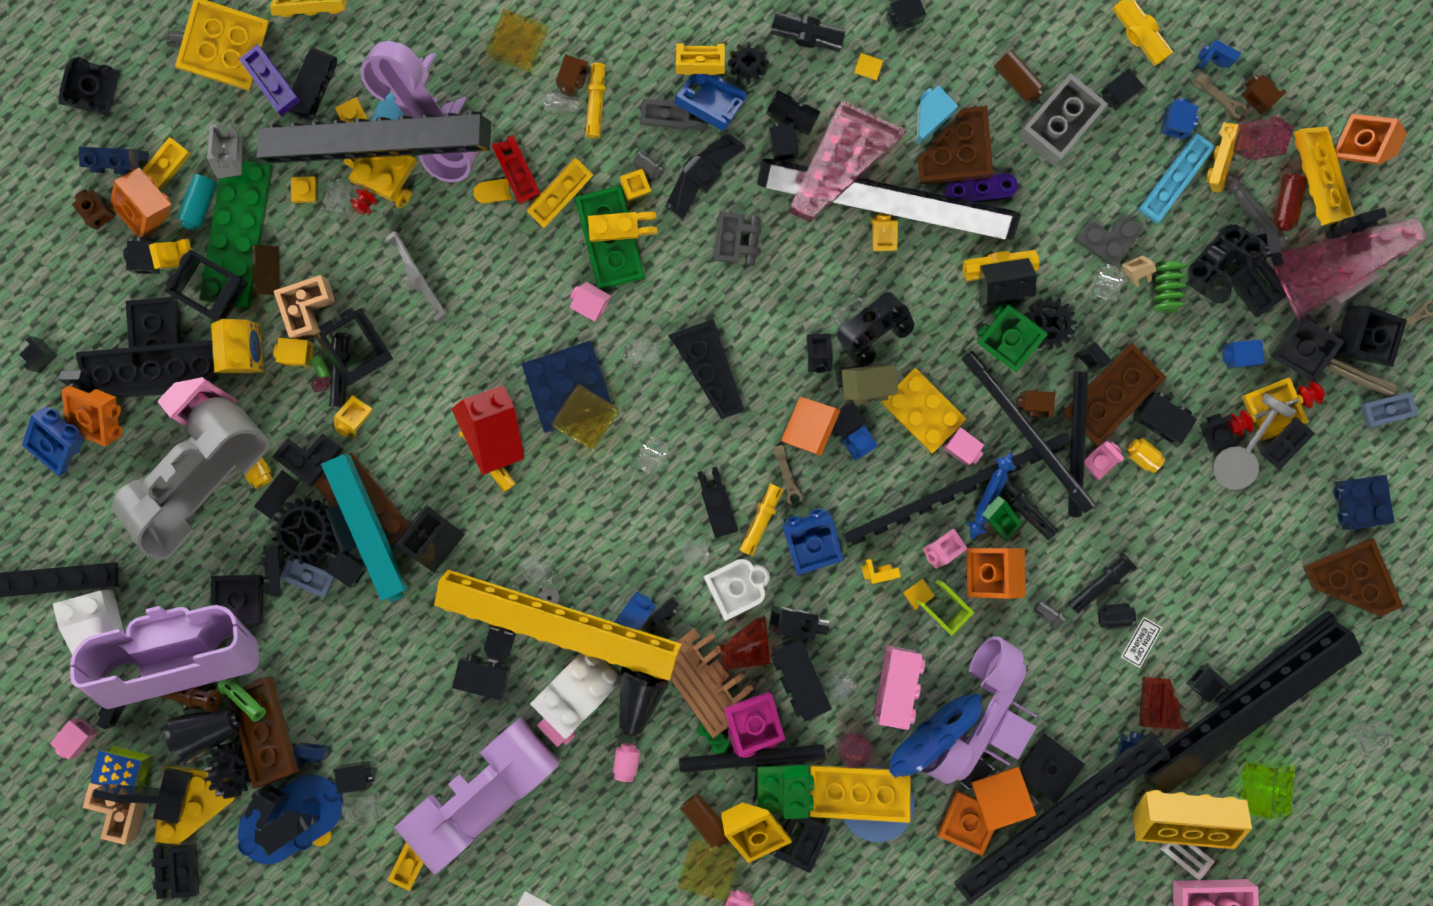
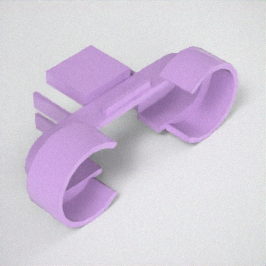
M392 41L379 42L371 49L360 69L361 79L366 89L383 102L391 91L395 97V103L405 116L421 118L423 114H430L436 117H443L444 113L458 114L466 101V98L463 97L456 100L455 103L452 101L444 104L442 109H440L436 103L438 99L436 97L433 98L424 86L429 76L427 70L436 57V53L426 56L425 59L423 57L418 59L410 48L401 43ZM478 152L419 155V159L423 167L437 179L446 182H460L468 176L478 157Z
M996 636L987 639L978 648L972 658L968 673L982 681L980 686L993 693L994 696L971 737L963 734L950 749L945 750L931 764L922 769V772L945 784L952 783L955 780H963L971 773L983 751L1010 765L1008 761L986 748L988 743L1019 759L1036 726L1007 709L1012 703L1032 716L1037 717L1036 714L1013 702L1026 676V665L1023 663V653L1019 648Z

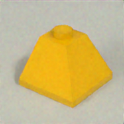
M742 802L721 813L725 836L748 863L792 842L790 836L766 809Z

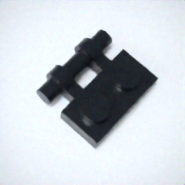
M1385 207L1345 218L1329 226L1325 231V236L1329 239H1337L1350 232L1354 235L1378 226V221L1387 217Z
M273 544L263 545L261 563L265 571V576L262 577L264 591L270 597L281 596L278 546Z
M196 844L171 846L168 848V857L164 856L163 847L153 848L151 867H154L155 880L152 884L153 890H156V899L167 898L166 889L171 890V899L199 895ZM165 866H169L170 879L165 878Z

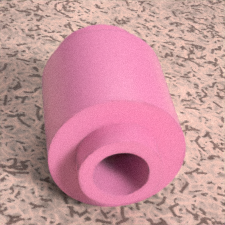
M622 743L621 747L616 748L612 771L615 773L614 779L622 782L634 781L640 758V750L636 749V745Z

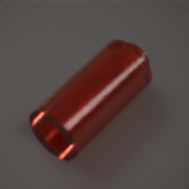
M1285 174L1282 176L1273 217V223L1277 226L1278 230L1291 231L1292 228L1298 227L1308 182L1307 177L1299 174Z

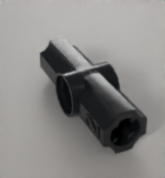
M779 12L775 14L771 29L772 35L795 40V43L807 48H815L817 46L837 52L841 51L846 30L824 25L814 17L803 16L798 18Z

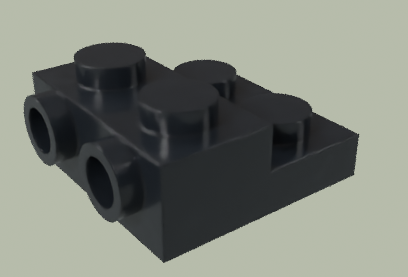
M1306 313L1303 317L1297 314L1283 333L1285 336L1271 354V357L1315 382L1344 341L1338 337L1340 335L1339 331L1329 325L1325 329L1317 325L1319 320L1312 315Z

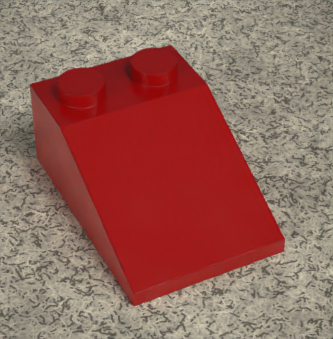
M504 385L462 399L451 408L482 476L525 459L515 408Z

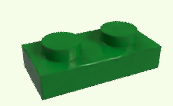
M999 496L987 506L982 514L999 537L1006 542L1022 525V522L1007 502Z

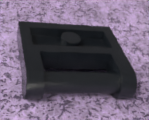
M1265 255L1262 264L1257 268L1275 290V295L1271 293L1256 273L1255 268L1244 266L1230 276L1232 287L1255 318L1261 316L1292 293L1288 286L1285 287L1267 264Z
M810 816L809 818L787 819L783 829L789 836H791L797 821L804 823L791 853H787L784 851L785 845L770 854L811 873L831 827Z

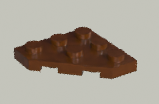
M988 106L963 108L957 114L954 121L949 126H946L937 136L927 151H924L919 156L918 171L920 185L993 178Z
M1369 538L1303 566L1312 589L1376 616H1383L1403 607L1374 538Z

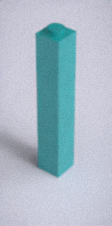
M342 454L322 463L321 466L381 601L389 599L390 603L405 597L403 592L410 589L351 456Z

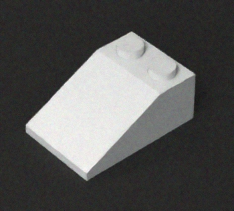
M113 589L101 590L53 603L58 628L72 655L77 646L90 636L119 628L124 632Z

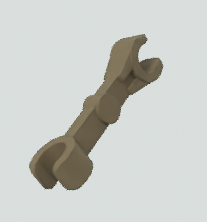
M1200 73L1192 81V85L1198 90H1204L1213 97L1215 102H1219L1224 106L1225 111L1232 120H1239L1241 118L1235 113V108H1238L1242 113L1247 111L1245 104L1229 99L1223 91L1218 90L1212 85L1210 78L1206 74Z
M1432 300L1421 303L1412 315L1404 318L1407 320L1405 329L1414 325L1422 318L1433 316V311L1429 312L1427 310V305L1432 303Z
M782 445L773 448V451L779 463L782 478L786 484V501L792 506L790 496L795 493L799 496L801 503L803 496L794 485Z

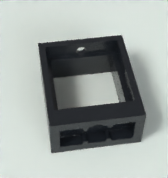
M189 249L188 253L181 257L179 261L180 266L175 274L168 278L167 287L164 291L214 321L227 319L247 287L248 282ZM200 262L229 278L211 309L206 308L182 293Z
M351 307L340 313L341 319L335 323L329 320L318 327L320 332L314 335L346 385H352L393 359L362 308L354 311ZM355 319L377 355L349 372L326 336Z

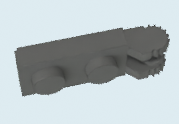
M642 99L640 125L688 130L689 128L699 131H705L708 128L707 123L689 120L691 113L675 105L674 102Z

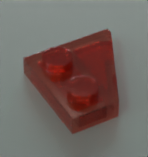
M757 617L720 645L723 670L771 664L765 617Z
M1143 676L1139 726L1187 730L1188 725L1181 717L1179 711L1181 707L1178 699L1174 696L1171 680L1162 677Z

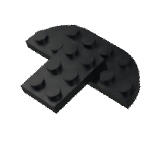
M175 297L125 301L129 348L76 352V359L80 370L92 377L91 383L96 388L112 396L123 398L164 395L176 382L202 377L210 381L216 375L214 373L212 340L181 343L178 299Z

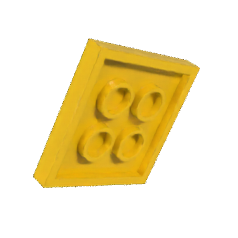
M193 0L175 64L176 69L251 91L254 79L240 62L239 58L257 44L263 48L269 20L207 0Z

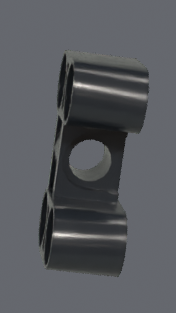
M1227 225L1190 265V286L1215 303H1225L1231 297L1232 280L1223 271L1234 259L1248 268H1255L1261 265L1264 260V242L1239 225ZM1228 238H1236V239H1238V240H1237V241H1234V242H1230V241H1228L1227 239H1228ZM1257 251L1258 254L1250 255L1247 252ZM1204 273L1205 276L1196 277L1195 274ZM1217 286H1223L1226 289L1223 291H1218L1214 288Z
M885 292L854 318L843 324L837 332V338L844 352L859 367L870 366L876 358V352L872 346L876 340L889 330L897 337L905 338L913 331L915 324L908 307L892 292Z

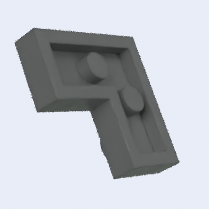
M1123 214L1109 233L1090 219L1075 241L1115 268L1144 227Z

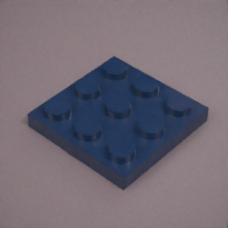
M591 340L521 364L544 433L614 410Z

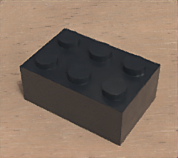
M794 637L772 647L774 653L770 657L776 671L782 670L784 676L780 677L786 693H792L794 699L790 700L796 716H802L805 722L832 710L801 638Z

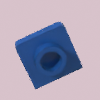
M1215 39L1209 46L1205 45L1200 51L1198 58L1201 60L1197 67L1202 69L1212 59L1215 65L1222 68H1230L1237 62L1241 52Z

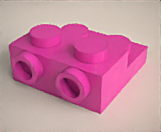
M766 692L723 708L729 727L727 730L734 752L739 757H751L756 754V751L763 748L771 749L777 747L779 742L785 740L772 693Z

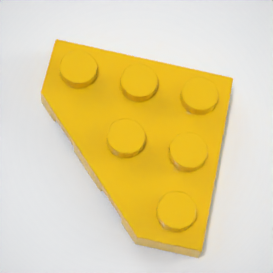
M165 766L163 767L162 780L165 769L168 767L192 772L193 775L181 822L176 824L157 820L154 842L181 844L237 799V797L223 799V796L216 797V790H209L211 782H205L208 772L203 771V769Z

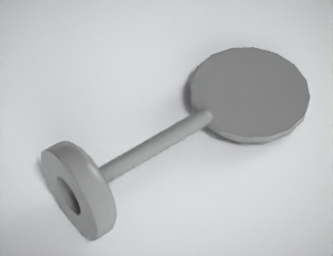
M1265 393L1262 402L1272 408L1271 412L1246 448L1240 446L1229 447L1222 450L1216 456L1213 463V473L1216 480L1223 487L1232 490L1250 486L1256 480L1259 473V462L1251 451L1278 412L1286 417H1292L1296 412L1295 409Z

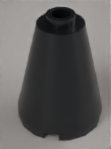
M622 666L620 673L619 727L623 730L624 734L636 736L644 731L670 681L656 679L652 675L635 672Z
M233 709L176 715L167 720V722H170V726L165 727L168 748L172 755L177 753L181 758L177 760L180 764L192 763L238 733L242 725V718Z

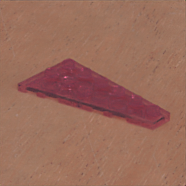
M841 100L788 212L808 222H812L903 138L907 130Z
M1418 217L1284 251L1282 252L1284 264L1276 265L1274 268L1299 320L1309 311L1324 305L1330 298L1340 295L1366 279L1377 269L1384 268L1390 261L1405 255L1423 244L1427 239V235Z

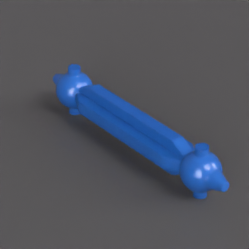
M1010 452L1001 459L998 457L996 459L999 468L993 473L975 513V521H969L967 524L971 532V539L980 534L985 535L987 530L984 529L983 524L987 520L982 514L987 506L1000 496L1008 478L1007 471H1014L1016 468L1013 465L1012 453Z

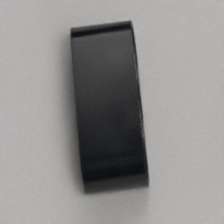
M311 48L308 51L292 88L301 101L287 112L308 121H312L315 118L336 69L337 57L315 48Z

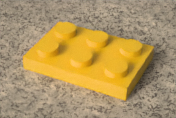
M916 368L897 385L898 394L890 395L888 400L880 402L931 454L967 420Z

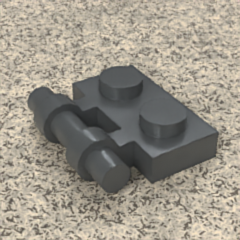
M719 211L714 261L738 264L739 254L746 255L745 264L754 266L756 256L759 254L757 241L758 235H761L760 217L751 216L750 224H743L744 214ZM741 233L749 234L747 246L740 245Z

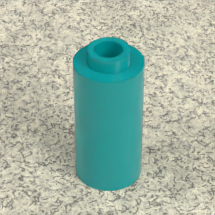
M193 174L176 218L181 221L180 226L192 231L195 230V227L201 228L218 184L216 181L199 174Z

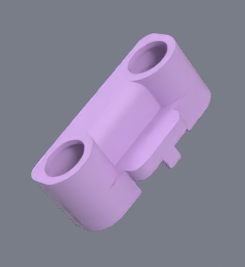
M212 605L191 611L184 607L165 611L162 607L157 606L146 609L148 615L133 619L126 628V634L119 628L90 636L82 641L71 657L70 678L71 683L103 708L111 709L251 673L259 664L258 643L256 638L238 618L223 606ZM234 636L230 646L216 650L223 640ZM126 663L137 665L141 672L140 678L122 681L116 675L108 677L113 669Z
M522 716L480 752L489 765L479 775L468 783L459 774L449 783V786L456 795L447 803L442 805L431 794L394 827L434 875L448 865L479 834L518 800L532 791L559 766L560 761Z

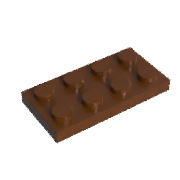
M1130 343L1088 385L1086 437L1095 446H1099L1167 378L1133 343ZM1073 401L1062 411L1071 422Z
M350 452L348 455L351 456L388 542L392 546L410 524L354 453ZM324 473L314 486L331 507L339 505Z
M273 676L264 677L242 687L266 710L261 720L257 722L252 721L229 698L231 708L238 712L242 718V725L238 734L253 789L261 788L299 772Z

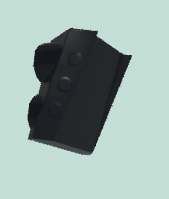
M82 57L70 58L62 78L58 104L109 116L121 70L114 69L108 65L90 63Z
M285 809V814L262 830H255L254 843L260 845L267 856H269L319 821L320 815H311Z

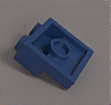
M79 147V167L89 168V173H105V169H114V174H127L130 170L139 168L140 161H148L149 151Z
M1387 475L1335 482L1336 487L1333 493L1339 505L1337 518L1343 530L1395 523Z

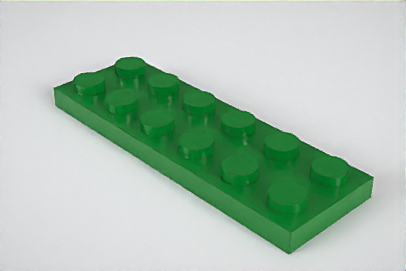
M243 160L242 175L219 178L206 258L248 282L247 287L235 306L250 308L253 292L252 246L254 244H261L273 166L271 164ZM205 265L199 300L215 303L229 278Z

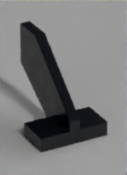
M168 767L165 769L161 788L104 784L94 789L92 797L112 802L156 804L153 819L178 824L181 822L193 773Z

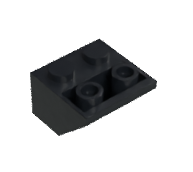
M426 504L397 539L395 545L435 573L465 534Z

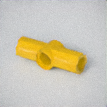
M1121 0L1112 8L1113 12L1125 26L1127 38L1134 46L1142 49L1154 67L1173 53L1160 35L1156 20L1151 15H1145L1135 0Z
M1036 250L1016 253L1003 251L990 254L988 257L967 259L962 262L963 277L966 282L980 280L981 265L1029 258L1035 272H1037L1040 263L1039 256Z

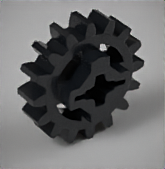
M1049 296L1046 298L1045 303L1040 298L1036 301L1037 306L1031 304L1028 307L1031 312L1024 314L1033 322L1035 319L1037 325L1045 330L1048 335L1056 337V339L1044 338L1037 347L1038 349H1041L1044 345H1046L1047 350H1052L1054 345L1058 349L1062 347V341L1064 343L1070 341L1068 335L1075 334L1076 331L1071 328V326L1077 324V321L1071 320V316L1075 312L1067 311L1068 303L1064 306L1060 305L1061 298L1053 302L1052 297ZM1052 308L1055 309V312H1048L1046 309H1043ZM1062 317L1064 319V327L1062 326ZM1049 319L1053 321L1050 328L1046 326Z
M235 742L218 745L217 749L210 751L212 757L205 759L209 764L208 767L203 769V771L208 772L205 782L210 781L209 790H216L215 796H223V799L241 796L242 792L248 791L246 784L251 783L242 746H236Z

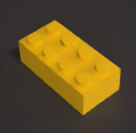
M1152 790L1145 793L1132 813L1136 841L1235 849L1252 830L1247 800H1240L1232 796L1216 798L1208 794L1192 796L1183 792L1168 794L1162 793L1159 790Z

